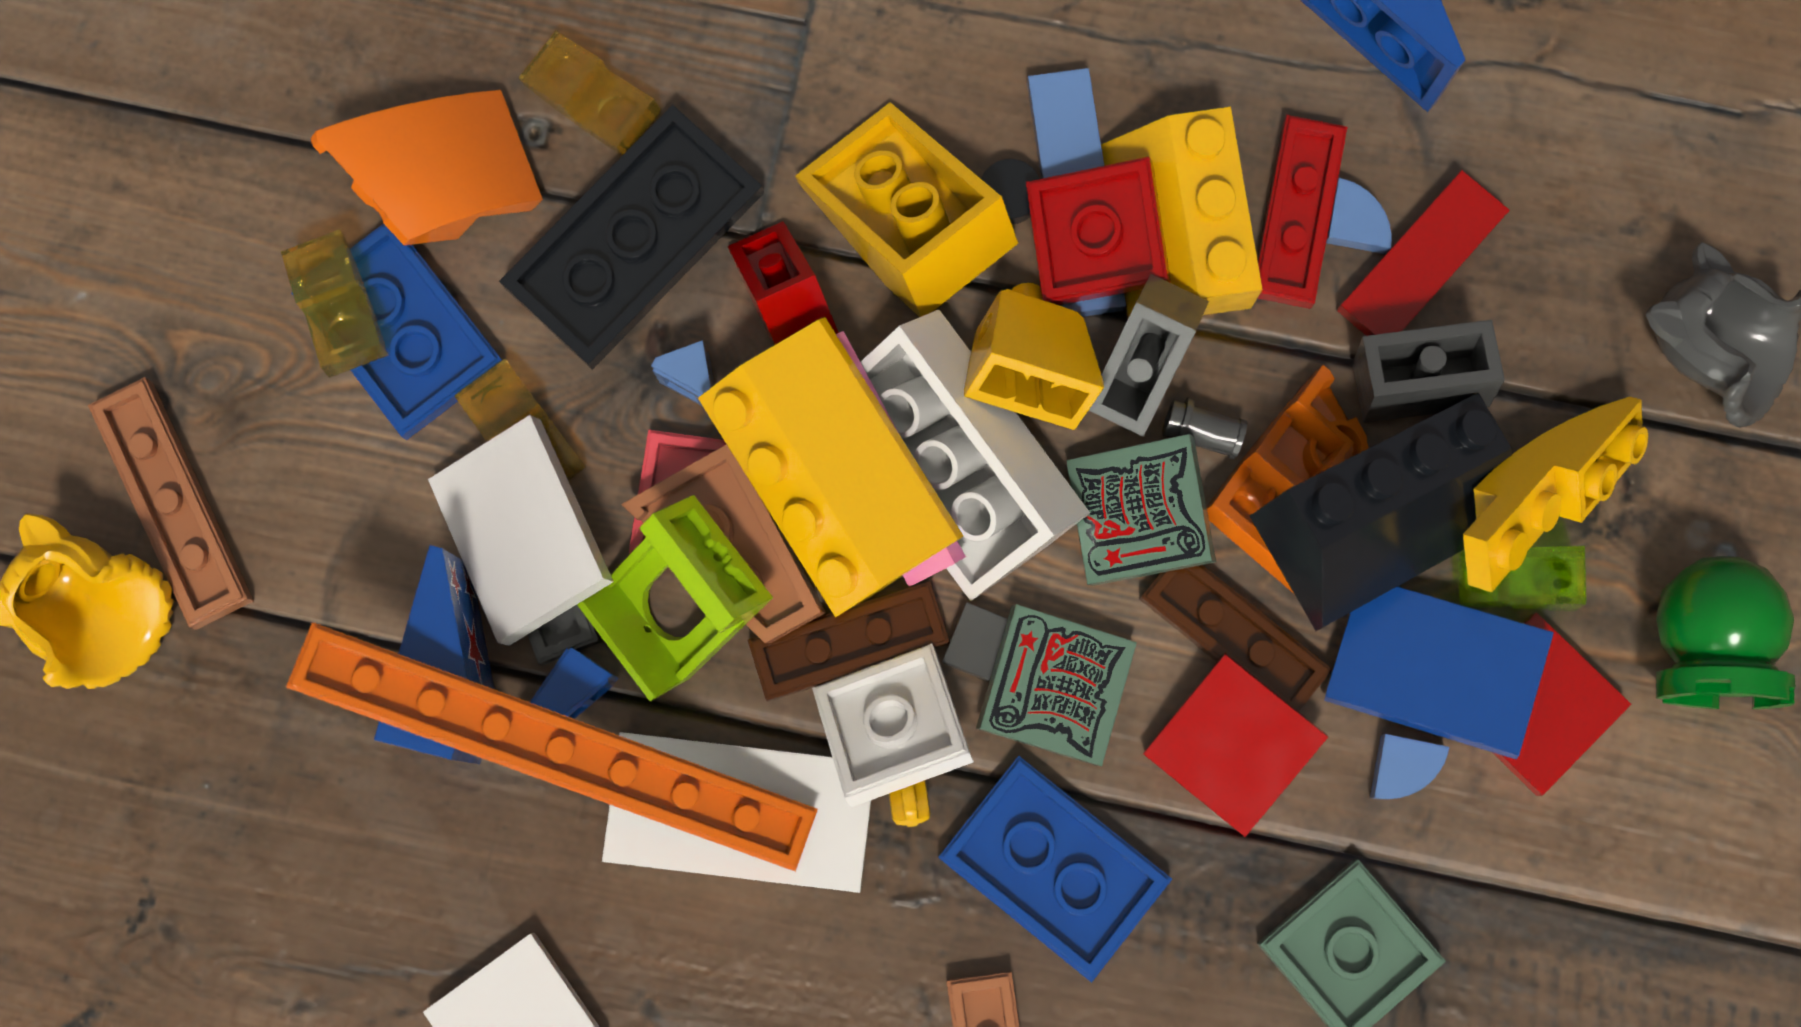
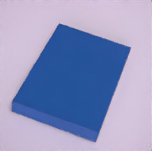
M384 224L291 293L393 427L406 441L506 365L413 245L404 246Z
M1395 587L1350 612L1324 701L1517 759L1520 755L1554 632L1401 587Z
M1020 756L1015 759L938 857L1091 983L1172 880L1161 869Z

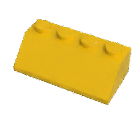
M825 317L813 322L743 363L698 397V400L835 617L870 598L964 537Z

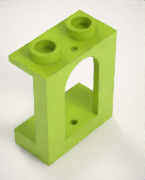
M695 495L653 513L639 528L646 538L611 574L614 582L577 604L649 701L689 680L773 599L772 595ZM668 567L706 615L685 637H674L665 633L656 624L650 613L648 604L649 590Z

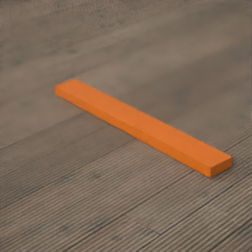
M313 622L286 685V688L795 872L818 811L817 808Z

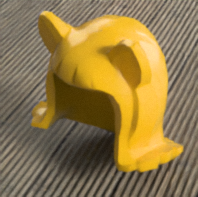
M24 514L19 524L23 548L10 562L0 581V626L13 628L33 654L46 660L43 667L45 673L43 680L51 687L60 686L71 689L84 685L87 689H95L120 681L121 677L131 675L139 666L145 665L150 661L151 655L156 653L161 646L160 638L169 633L172 626L169 621L173 614L171 608L174 604V600L171 598L172 588L168 581L163 580V573L156 568H151L149 564L131 554L124 555L122 553L111 556L98 544L86 538L72 536L65 527L54 519L43 515Z

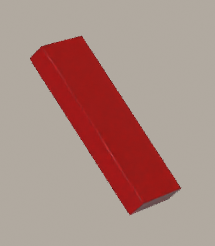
M1286 115L1283 121L1257 256L1263 289L1257 299L1311 309L1314 306L1347 126Z
M1461 170L1340 305L1337 312L1366 336L1403 331L1510 210Z

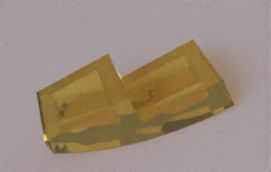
M557 31L553 33L519 76L520 81L541 99L621 156L645 133L662 111L654 98L609 71L599 57Z
M340 229L281 251L295 303L305 314L320 367L329 378L388 356L362 278L345 236Z
M506 359L454 395L487 442L525 417L532 415L541 420L568 480L586 468Z

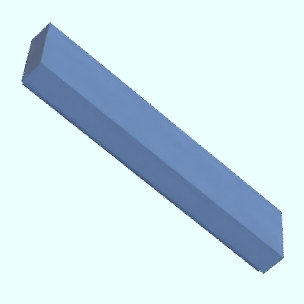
M1089 68L1028 76L1027 89L1041 179L1104 166ZM1122 293L1060 306L1077 311L1084 317L1124 311L1126 302L1125 295Z

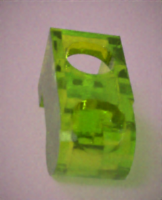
M1585 546L1531 547L1527 551L1522 565L1515 571L1511 570L1493 592L1468 585L1465 551L1458 553L1459 604L1462 606L1576 611L1586 605Z

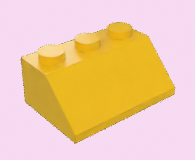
M1231 107L1168 115L1101 144L1104 166L1144 157L1151 158L1155 173L1171 283L1208 300L1209 303L1203 315L1251 309L1263 289ZM1142 290L1124 293L1127 320Z

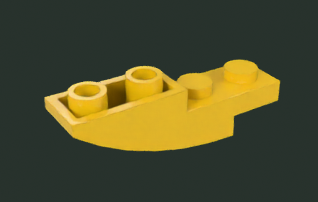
M1629 396L1599 406L1565 421L1518 449L1494 468L1474 488L1476 520L1463 534L1468 585L1493 592L1511 570L1515 571L1522 565L1527 551L1543 532H1549L1553 529L1559 517L1582 523L1600 501H1606L1611 496L1618 479L1631 464L1635 465L1642 459L1647 448L1648 430L1642 427L1641 399Z

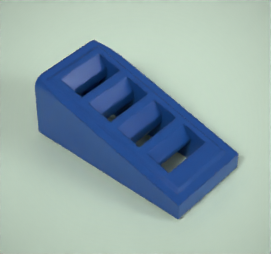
M570 647V649L567 648L530 703L575 719L611 689L619 678L583 653Z

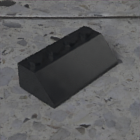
M1477 393L1286 490L1251 514L1250 518L1315 631H1318L1464 550L1463 534L1476 520L1474 488L1494 468L1512 455V448L1480 394Z

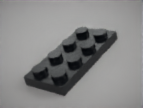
M672 105L499 282L517 301L593 370L764 194L763 187Z

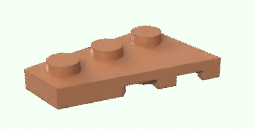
M727 444L621 504L637 520H641L644 523L653 513L695 495L773 597L746 624L764 643H772L826 613L795 552Z

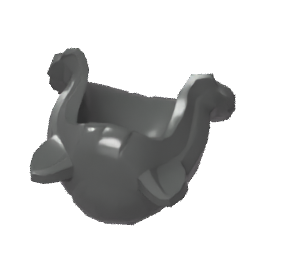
M1701 242L1694 248L1692 254L1694 274L1670 288L1660 303L1648 309L1646 317L1655 332L1659 347L1666 359L1676 370L1694 382L1722 396V405L1726 412V419L1730 424L1738 428L1750 426L1761 420L1765 413L1770 410L1774 404V399L1779 397L1783 384H1786L1793 370L1799 337L1797 332L1800 327L1799 321L1801 320V290L1797 292L1793 299L1787 301L1778 296L1770 286L1761 280L1734 272L1722 253L1714 247Z

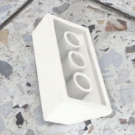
M936 310L898 326L861 361V364L901 438L964 536L957 541L966 557L947 567V570L968 599L972 601L1048 547L1090 514V512L1016 412L964 396L971 351L942 312Z

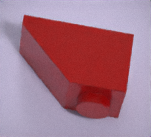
M784 221L727 246L773 345L824 317L835 334L839 333L817 278Z

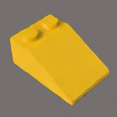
M891 102L795 175L799 185L886 287L919 317L933 312L1018 244L1002 196Z

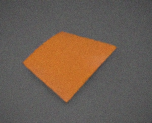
M501 90L439 97L372 112L319 129L310 138L313 147L319 154L328 151L354 180L351 189L366 205L373 207L379 212L384 225L404 246L459 239L479 217L532 211L543 200Z
M1325 365L1317 369L1287 403L1206 506L1209 521L1293 594L1294 592L1252 522L1250 515L1286 490L1369 448L1367 435L1357 417L1348 420L1333 394L1330 386L1335 378Z

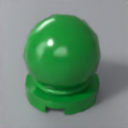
M1735 556L1701 558L1683 569L1662 590L1656 615L1661 647L1675 663L1672 665V668L1656 672V699H1663V703L1668 705L1719 709V696L1752 697V709L1783 708L1794 705L1795 675L1779 671L1778 667L1775 666L1789 648L1794 616L1786 591L1770 571L1765 567Z

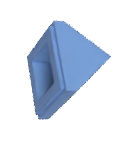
M703 340L656 357L651 365L655 376L661 384L700 406L702 404L698 397L714 386L710 356Z

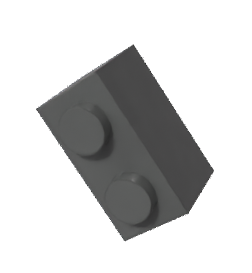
M1150 274L1102 373L1104 389L1089 411L1144 436L1199 326L1209 301Z
M1492 320L1363 336L1352 364L1363 423L1437 414L1477 393L1480 394L1486 406L1490 407L1505 380Z

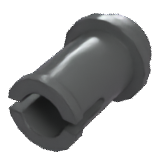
M1187 397L1184 402L1172 400L1164 421L1162 436L1173 438L1190 434L1194 437L1195 445L1227 455L1231 459H1235L1238 456L1245 438L1247 420L1236 419L1194 406L1195 400L1193 398Z

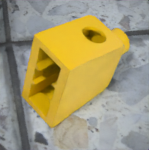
M1022 283L1016 285L1011 290L1000 291L974 335L964 396L1075 430L1104 389L1103 378L1084 317L1077 311L1044 301L1041 287L1034 283Z

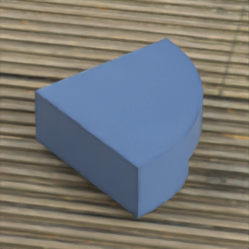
M1338 178L1326 243L1387 254L1391 249V229L1388 217L1381 204L1362 186L1349 180Z
M1382 734L1380 736L1370 798H1402L1423 789L1441 771L1448 756L1449 747Z

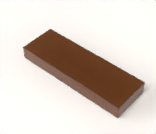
M1203 565L1160 573L1139 599L1216 662L1224 653H1227L1298 711L1302 709L1333 670Z
M930 581L858 604L837 617L833 613L817 617L772 643H764L759 637L747 640L767 702L814 688L929 644H933L934 648H938L950 643Z

